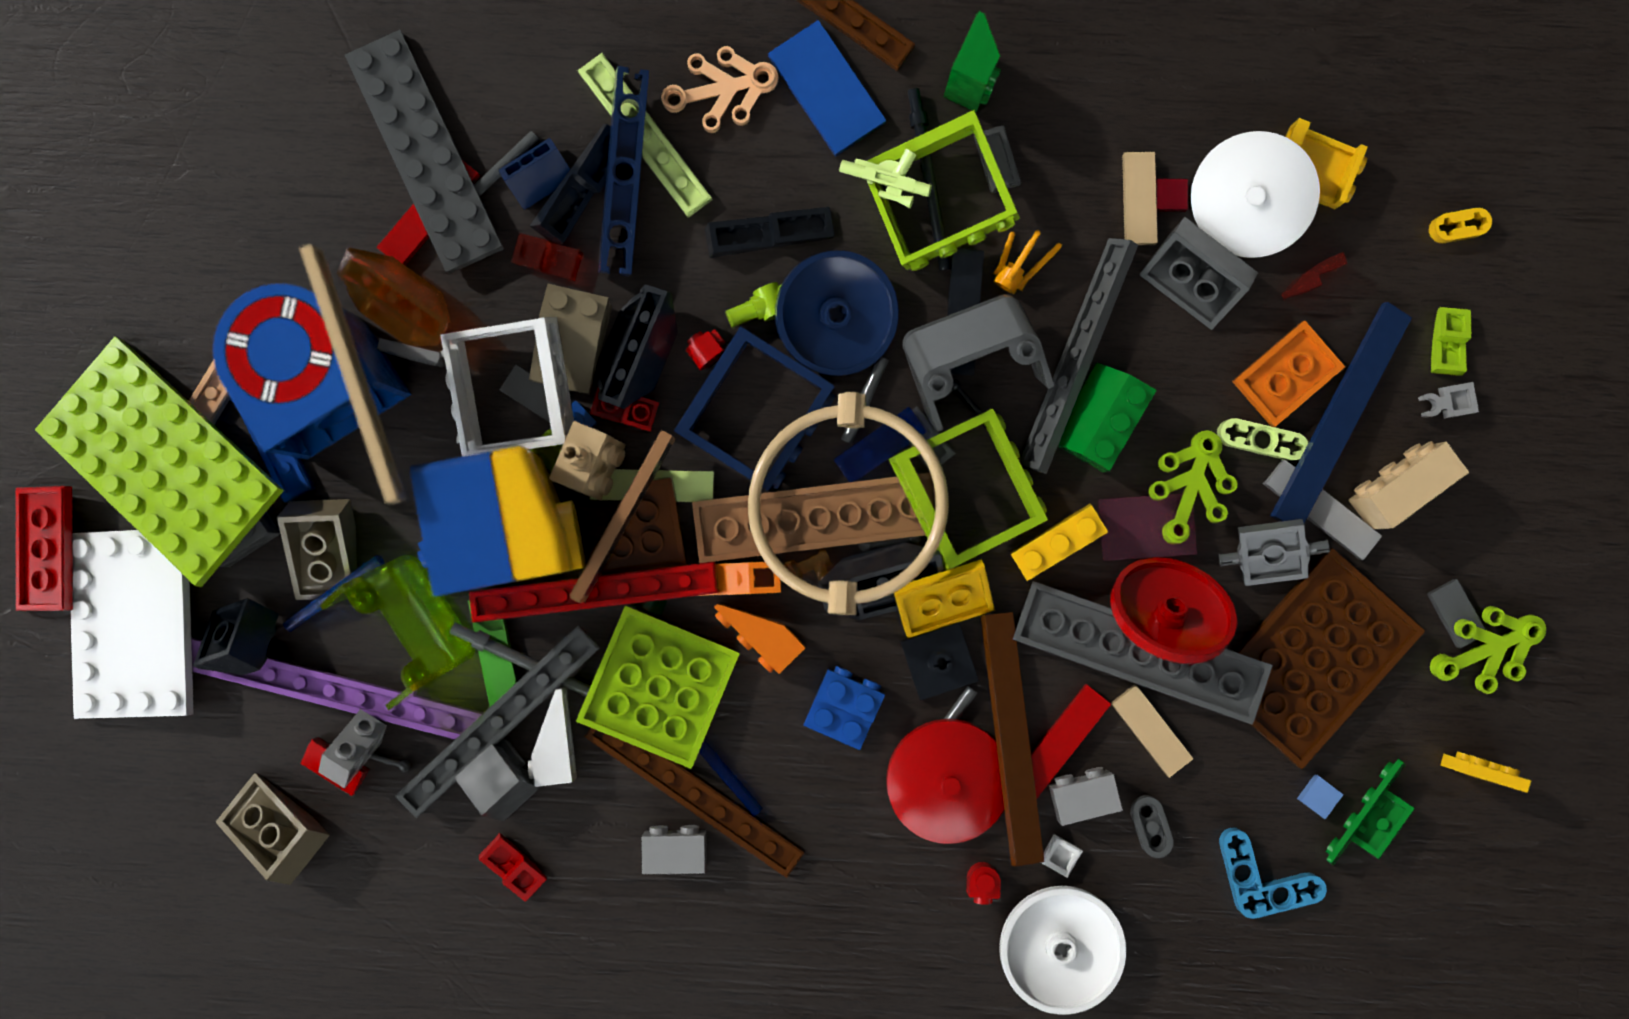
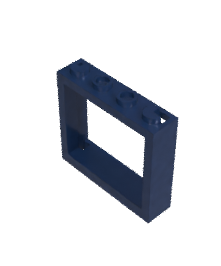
M740 326L674 429V432L749 480H752L754 470L692 432L747 344L821 390L806 414L831 406L836 395L832 393L835 388L833 384ZM820 422L807 427L788 441L764 479L763 489L768 492L772 487L778 489L787 475L783 472V469L788 461L795 463L803 450V447L799 445L805 435L811 437Z

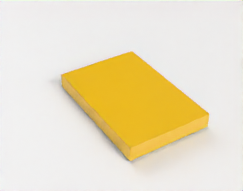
M982 559L912 581L894 593L907 639L995 611Z

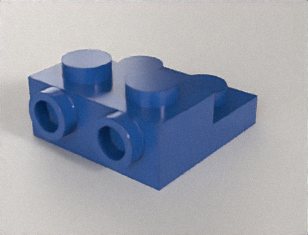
M836 666L835 670L828 668L803 726L860 750L869 728L878 713L885 693L880 691V684L864 678L863 683L852 679L853 673L839 666Z

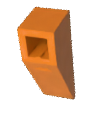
M765 562L716 564L719 593L707 595L781 593V579L772 572Z
M721 603L714 606L718 611L715 617L727 629L731 625L739 633L736 637L737 640L748 651L753 647L761 655L758 661L770 673L775 670L780 674L806 648L785 624Z

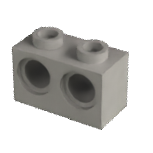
M360 709L322 754L318 772L341 787L346 788L382 743L387 725Z

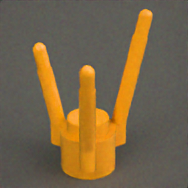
M1039 230L1034 232L1015 264L1009 262L1005 266L1015 237V233L1010 232L999 264L993 273L997 276L994 283L1011 294H1015L1017 289L1022 291L1027 282L1061 249L1062 245L1057 243L1022 276L1025 271L1021 266L1041 232Z

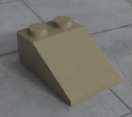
M547 284L539 318L557 317L569 390L590 395L612 311L609 298ZM535 339L529 381L543 384Z
M350 499L290 501L277 516L295 600L356 598L358 596L356 525Z
M257 773L253 774L216 821V824L267 881L287 885L292 884L330 836L313 816Z

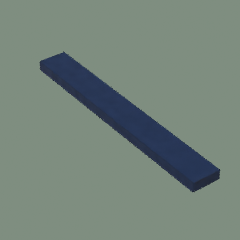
M1385 302L1381 304L1270 516L1277 521L1302 519L1305 523L1406 331L1412 317L1391 303Z

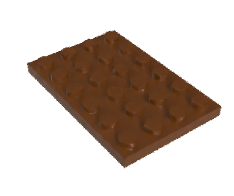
M1329 548L1330 553H1324L1308 571L1309 578L1300 579L1236 651V653L1273 665L1254 723L1251 726L1300 769L1307 765L1425 632L1421 626L1333 548Z

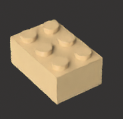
M1430 441L1423 446L1420 443L1416 444L1403 453L1406 458L1399 463L1392 462L1379 471L1381 476L1373 482L1367 480L1354 489L1356 494L1348 499V501L1363 521L1373 529H1392L1468 474L1469 471L1447 442L1434 444Z

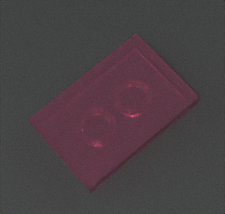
M1183 493L1169 494L1161 501H1155L1150 496L1098 500L1099 517L1108 530V533L1101 536L1103 561L1197 554L1193 507L1187 522L1190 527V535L1186 541L1173 545L1165 541L1162 535L1163 526L1175 518ZM1178 525L1174 527V533L1177 536H1181L1183 533L1182 528Z

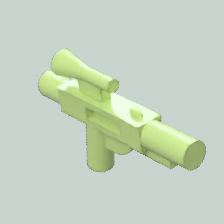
M908 149L904 151L899 162L886 160L878 165L856 158L855 163L842 160L839 172L863 178L869 184L874 182L887 186L886 192L880 190L878 196L897 201L908 208H911L914 196H903V191L929 197L932 188L930 184L905 177L917 156Z

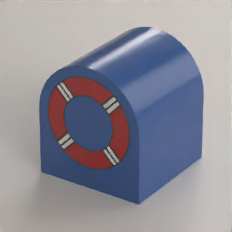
M269 284L250 290L230 305L222 316L215 332L213 342L214 364L219 379L264 452L308 460L360 428L315 293L290 284ZM342 308L378 415L412 394L387 354L377 349L379 341L368 325L355 314Z

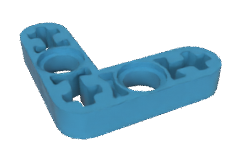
M1228 828L1221 833L1219 845L1237 910L1245 917L1256 919L1322 901L1327 892L1325 882L1310 872L1261 883L1252 844L1248 835L1237 828ZM1235 835V837L1242 840L1241 843L1237 844L1239 854L1242 856L1247 855L1246 858H1237L1235 849L1228 846V843L1232 842V836ZM1240 865H1248L1250 868V876L1245 881H1238L1235 877V870ZM1308 881L1317 885V887L1313 888L1312 895L1306 891L1295 892L1292 887L1294 884V887L1299 890L1307 888ZM1284 887L1288 891V898L1285 902L1277 904L1273 900V893L1277 888ZM1251 896L1255 900L1266 899L1269 906L1267 907L1263 901L1254 903L1253 909L1250 910L1244 904L1248 902V897Z

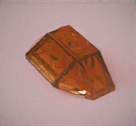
M351 247L346 249L336 274L341 281H344L346 290L357 310L403 344L411 346L439 345L441 342L440 334H445L451 322L443 293L393 256Z

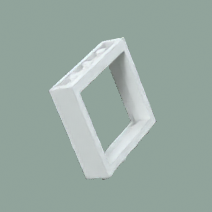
M557 317L532 319L440 334L443 350L440 352L445 359L447 369L445 379L452 398L451 414L456 421L458 431L456 441L460 443L462 457L516 446L532 449L564 444L574 417ZM534 330L552 435L483 445L464 341Z

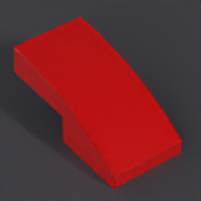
M501 833L479 854V861L501 877L502 884L525 902L547 880L543 872Z

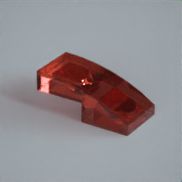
M519 233L511 263L575 282L583 252L578 249L551 243L546 239Z
M1344 252L1334 255L1302 273L1282 293L1283 300L1320 287L1322 283L1319 275L1348 264Z

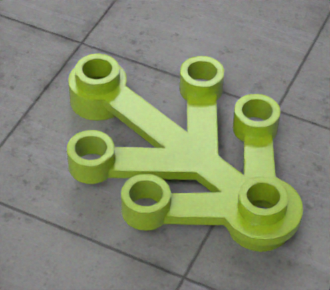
M1206 430L1197 433L1193 437L1190 447L1177 453H1166L1158 461L1160 469L1168 473L1177 469L1180 463L1195 458L1190 471L1165 482L1157 481L1149 487V496L1155 501H1161L1169 493L1185 486L1175 518L1168 521L1162 529L1163 538L1170 544L1177 545L1188 539L1190 527L1187 522L1197 493H1199L1207 510L1206 517L1210 522L1219 523L1224 521L1228 515L1227 508L1217 502L1204 475L1208 464L1217 480L1216 489L1220 494L1228 495L1237 488V480L1227 474L1219 458L1222 451V441L1212 431ZM1204 440L1209 441L1211 443V450H1206L1204 448ZM1166 457L1173 460L1172 468L1165 465ZM1223 480L1230 482V490L1224 489L1222 485ZM1156 486L1163 488L1164 493L1162 496H1158L1155 493ZM1214 508L1219 509L1221 512L1219 519L1213 516ZM1175 525L1182 528L1183 533L1181 536H1177L1174 533Z
M1495 606L1486 607L1482 612V619L1485 623L1492 626L1503 625L1513 630L1502 636L1479 628L1470 620H1458L1454 625L1456 635L1464 639L1473 638L1485 644L1454 658L1446 654L1435 656L1430 662L1431 673L1443 681H1450L1457 677L1460 669L1488 657L1482 673L1475 679V687L1485 694H1491L1498 687L1495 676L1509 647L1516 644L1511 660L1503 666V675L1513 681L1522 680L1526 675L1523 663L1530 647L1540 643L1546 635V624L1540 617L1525 615L1517 619L1505 614L1502 609ZM1496 611L1497 616L1491 621L1490 616ZM1468 624L1469 629L1466 633L1463 634L1462 628L1464 625ZM1534 626L1532 634L1529 635L1530 628ZM1450 665L1449 671L1445 674V667ZM1517 666L1516 674L1511 675L1512 669ZM1489 679V685L1483 688L1484 681Z

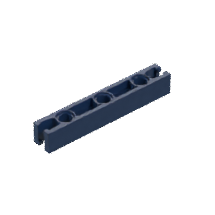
M618 66L615 72L598 273L610 274L611 268L606 265L609 248L623 250L624 268H619V274L630 276L632 273L649 70L640 69L638 74L635 73L634 80L640 81L638 95L625 94L623 92V78L625 74H629L630 68ZM624 103L634 105L637 115L633 118L624 116L621 112V105ZM619 165L627 166L631 171V179L626 181L620 180L615 174L616 167ZM620 227L625 231L626 239L623 243H616L611 239V228Z

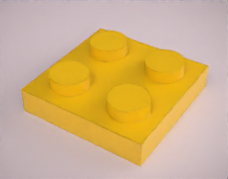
M1458 751L1455 757L1443 754L1441 766L1528 793L1531 780L1519 777L1520 770Z

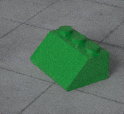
M978 11L951 68L944 93V98L977 112L980 104L987 105L1001 71V68L996 67L1000 54L986 16Z
M1096 363L1078 394L1058 447L1102 473L1110 471L1157 390L1130 374Z

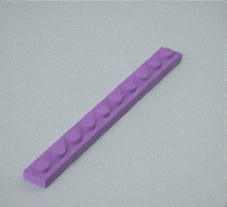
M191 637L192 672L355 714L361 709L378 720L451 739H456L483 714V712L270 657H267L266 663L261 670L243 676L198 669L193 664L202 640Z

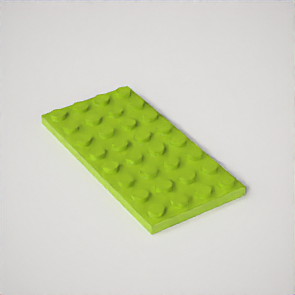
M116 336L35 429L194 586L202 587L284 491L125 341Z

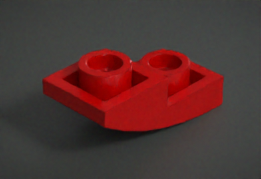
M597 386L590 415L651 432L659 402L642 397L625 409L599 400V388Z

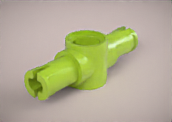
M778 282L764 285L753 292V296L749 298V301L726 310L725 313L731 327H736L755 318L758 320L764 319L765 322L774 320L776 299L781 285Z

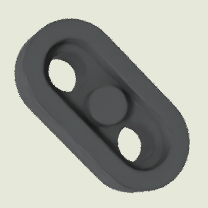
M1139 796L1131 804L1130 813L1140 845L1151 857H1165L1173 848V837L1163 806L1152 796ZM1150 806V813L1143 816L1141 814L1142 807ZM1154 835H1159L1160 837L1157 845H1151L1150 843Z

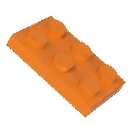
M1304 320L1232 382L1271 427H1276L1344 369L1345 366Z

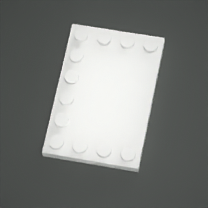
M138 530L72 533L73 610H71L74 719L193 715L189 580Z

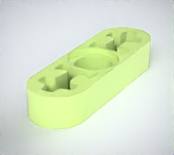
M1237 418L1223 421L1217 429V435L1220 437L1222 444L1227 447L1286 461L1299 460L1308 445L1307 439L1300 433ZM1235 425V431L1247 433L1248 428H1251L1247 438L1235 437L1230 440V434L1226 433V429L1232 428ZM1259 431H1264L1270 436V444L1265 449L1258 447L1255 443V436ZM1294 439L1295 445L1299 446V451H1295L1291 455L1289 448L1277 447L1278 442L1289 443Z

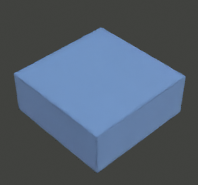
M1315 774L1297 799L1320 817L1326 819L1344 794Z

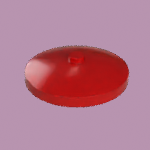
M1161 557L1135 561L1122 570L1111 591V610L1120 629L1137 646L1161 659L1183 664L1209 661L1224 652L1235 634L1237 615L1229 595L1210 575L1188 563Z
M958 719L934 720L912 730L895 748L887 769L886 786L888 797L899 820L917 836L936 843H961L986 832L1004 811L997 745L996 741L980 727Z

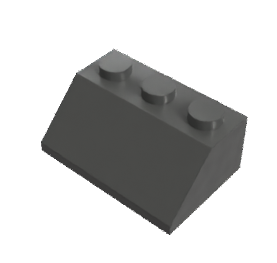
M1184 217L1165 239L1139 275L1212 330L1248 292L1258 272Z

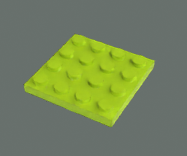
M625 606L576 722L692 769L740 653Z

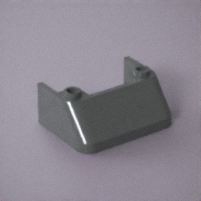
M997 296L912 329L905 335L903 350L927 419L937 432L943 430L934 401L947 396L951 392L953 378L950 369L1008 347L1011 357L1017 363L1023 365L1031 364L1034 375L1048 389L1055 387L1041 342L1021 303L1013 296Z

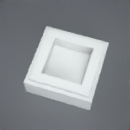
M1054 834L1043 853L1044 862L1041 863L1068 878L1083 851Z

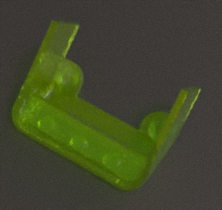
M402 555L342 584L320 604L322 610H325L348 599L353 608L359 613L372 614L380 610L413 661L406 664L401 670V680L406 689L385 705L388 710L425 690L467 662L475 653L471 643L450 634V630L455 622L460 625L462 624L443 595L433 596L429 573L422 566L420 560L412 555Z

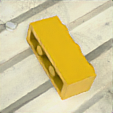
M1088 504L1010 553L1028 581L1108 533V530L1093 506Z

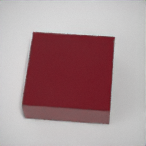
M1156 179L1157 212H1185L1188 210V179Z

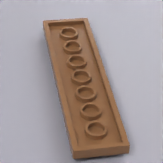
M931 473L917 474L934 510H936V494ZM897 477L761 493L760 513L762 526L768 543L775 554L925 535ZM749 495L692 502L699 563L761 556L754 542L749 524Z

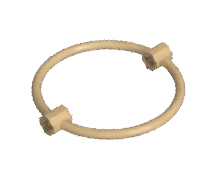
M856 392L838 394V405L812 411L801 416L780 431L764 450L756 465L748 496V517L751 533L765 563L789 587L807 597L828 603V614L856 615L857 604L884 598L895 593L916 578L930 562L940 545L947 523L949 508L948 488L944 471L937 455L926 439L913 426L898 416L879 408L866 406V395ZM832 418H837L838 427L856 429L865 427V418L897 430L920 452L934 482L936 494L935 518L924 548L912 564L898 576L882 585L867 590L857 591L858 583L848 581H829V590L800 579L790 572L777 558L768 543L762 526L760 513L761 490L773 459L781 448L796 434L811 425Z

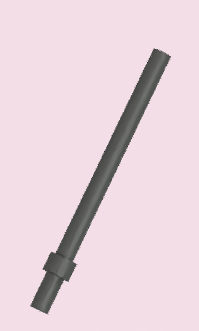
M456 622L450 630V634L471 643L472 648L481 652L486 650L527 670L532 669L539 662L490 639L491 635L481 630L477 633ZM571 676L561 684V686L584 697L587 696L591 687Z

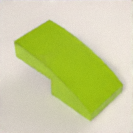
M1440 307L1438 309L1432 341L1431 373L1462 376L1467 372L1466 343L1471 339V310Z

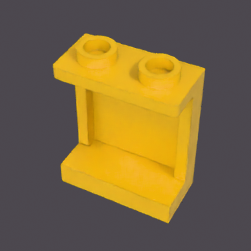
M1298 118L1289 127L1286 138L1298 144L1312 160L1319 178V203L1336 209L1345 202L1348 203L1353 197L1356 190L1353 182L1356 175L1361 174L1367 163L1368 158L1364 155L1368 146L1361 144L1354 148L1308 129L1311 122Z

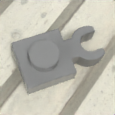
M1474 382L1438 388L1439 396L1429 393L1418 397L1419 401L1428 400L1432 404L1430 411L1421 413V417L1424 418L1436 416L1441 410L1443 418L1479 412Z

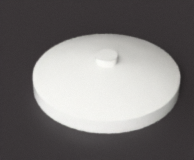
M1266 131L1241 133L1218 144L1201 162L1193 179L1191 189L1192 212L1198 227L1236 256L1248 258L1269 256L1292 245L1310 226L1319 204V178L1308 154L1291 139Z
M1053 886L1028 895L1015 906L1003 926L999 952L1002 968L1007 980L1024 1001L1044 1012L1075 1014L1096 1006L1116 987L1125 966L1126 942L1118 919L1110 908L1097 896L1076 887Z

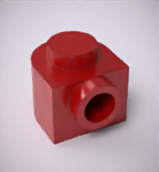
M716 329L711 332L707 331L704 334L700 331L687 341L689 346L686 352L700 371L720 359L724 353L722 346L726 342Z
M978 862L972 865L967 873L966 892L968 897L974 898V903L983 905L992 904L993 899H1000L1001 880L996 869L987 862Z

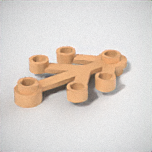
M723 46L717 52L719 64L726 68L733 66L745 74L744 76L734 78L705 61L701 54L695 53L687 61L690 72L695 75L703 74L716 83L683 90L678 85H669L662 92V103L668 111L676 113L683 110L688 103L719 96L711 111L702 118L705 131L715 133L720 129V119L737 91L749 88L741 105L735 106L732 110L734 123L744 126L750 121V111L761 93H769L777 86L778 72L776 68L767 62H759L754 65L735 54L731 47ZM723 53H730L732 58L729 61H724L721 59V55ZM694 60L702 61L700 68H693L691 64ZM765 74L769 77V80L766 83H760L757 80L758 77ZM677 96L680 98V102L677 105H671L669 103L670 98ZM744 111L747 116L745 119L739 120L735 117L736 113ZM714 118L717 120V124L714 127H708L706 121Z

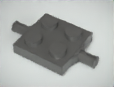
M1302 519L1238 527L1239 545L1237 552L1218 554L1220 567L1239 564L1243 573L1245 586L1309 578L1308 563L1310 555L1330 553L1328 540L1308 543L1305 536L1304 522Z

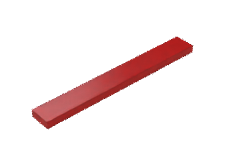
M709 562L602 575L597 580L586 602L582 603L570 598V594L578 579L469 592L472 623L715 594L719 593L716 563Z

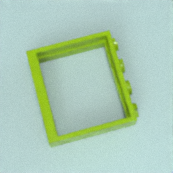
M974 110L867 160L878 165L886 160L899 162L904 151L908 149L917 155L914 159L916 161L974 133L1005 206V212L910 254L888 199L878 196L880 190L884 191L883 186L874 182L873 184L868 183L900 263L906 270H920L929 265L928 260L939 255L940 258L951 256L958 251L957 247L969 243V245L977 244L987 238L986 234L994 230L998 232L1006 231L1015 226L1014 221L1020 219Z
M993 408L926 441L934 448L984 423L1030 518L957 555L944 531L937 549L941 553L944 570L952 569L1048 521L1045 515L1047 513L1046 506L1040 497H1036L1032 488V477L1026 469L1022 468L1018 460L1020 457L1018 448L1014 442H1009L1004 431L1006 430L1005 422L1000 414L995 413ZM914 446L888 460L928 539L933 527L935 510L910 461L911 458L920 454Z

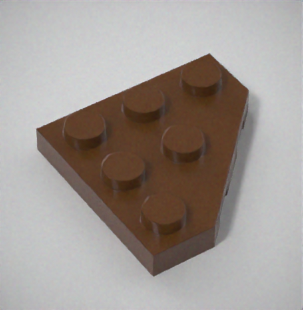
M673 476L653 479L600 576L688 565ZM598 543L595 545V547L593 548V550L590 552V555H591V556H592L594 550L596 549Z

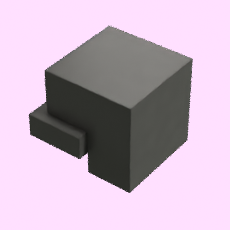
M505 739L497 746L491 744L455 777V780L481 816L505 821L540 789V787H535L534 779L529 778L527 769L522 768L526 764L512 744Z

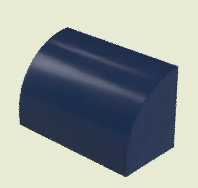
M548 138L499 169L503 180L523 210L554 192L570 171L569 166L551 138Z

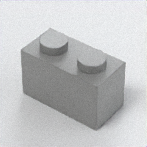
M1096 767L1086 770V775L1074 778L1070 774L1055 778L1056 783L1048 784L1057 821L1064 826L1123 811L1113 773L1109 770H1104L1103 767Z
M658 825L649 827V831L643 833L642 874L705 873L707 868L706 830H699L697 825H684L680 827V830H668V826Z

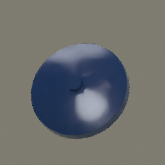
M826 251L806 258L786 276L776 299L775 322L777 332L784 347L801 365L826 375H849L871 366L890 346L898 324V301L895 290L887 275L868 258L849 251Z

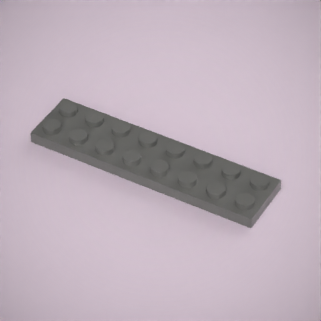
M397 30L345 54V58L445 272L449 275L503 250L504 247L401 30Z
M1032 581L1012 639L1251 725L1254 723L1273 666L1225 649L1224 652L1214 659L1202 663L1183 664L1161 659L1137 646L1124 634L1117 624L1111 608Z

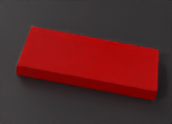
M72 486L16 488V611L73 610Z

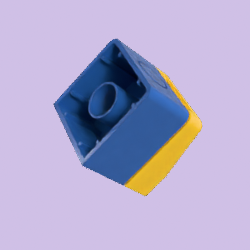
M516 446L410 467L433 596L468 591L586 567L573 501L560 502L552 480L549 479L550 475L544 460L540 455L524 447Z

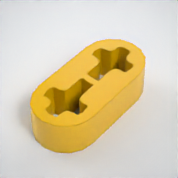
M1483 208L1445 213L1436 217L1430 223L1429 234L1438 243L1476 238L1490 230L1492 217ZM1475 219L1480 220L1481 225L1478 227L1474 225L1466 227L1465 223ZM1445 224V226L1455 225L1456 229L1446 233V231H1440L1439 226Z

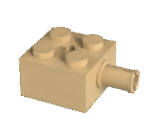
M573 421L549 479L602 501L603 495H608L612 488L613 479L611 476L614 469L619 467L624 460L625 444L603 432Z

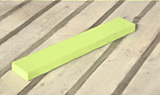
M600 53L580 68L578 73L612 117L616 70L604 54ZM623 81V92L625 94H633ZM630 103L621 105V112L624 116L633 118L637 115L634 105ZM646 111L642 158L687 218H689L711 202L712 197Z

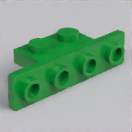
M1398 758L1395 764L1387 763L1379 775L1383 779L1377 789L1371 787L1361 801L1365 806L1359 814L1353 812L1343 826L1347 829L1341 839L1335 837L1329 844L1325 852L1329 854L1326 860L1333 866L1336 864L1351 841L1379 860L1414 812V807L1388 791L1405 767V763Z

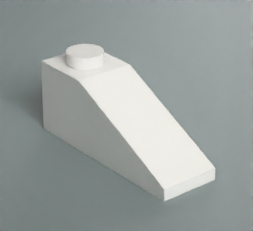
M559 687L555 690L531 755L532 760L528 761L529 778L534 779L535 787L572 783L577 778L567 688Z

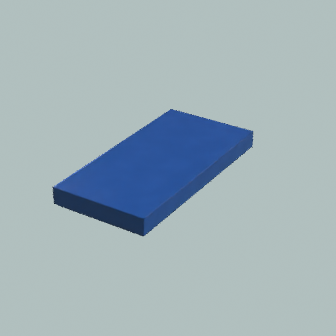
M819 20L768 53V58L835 157L886 124V119Z

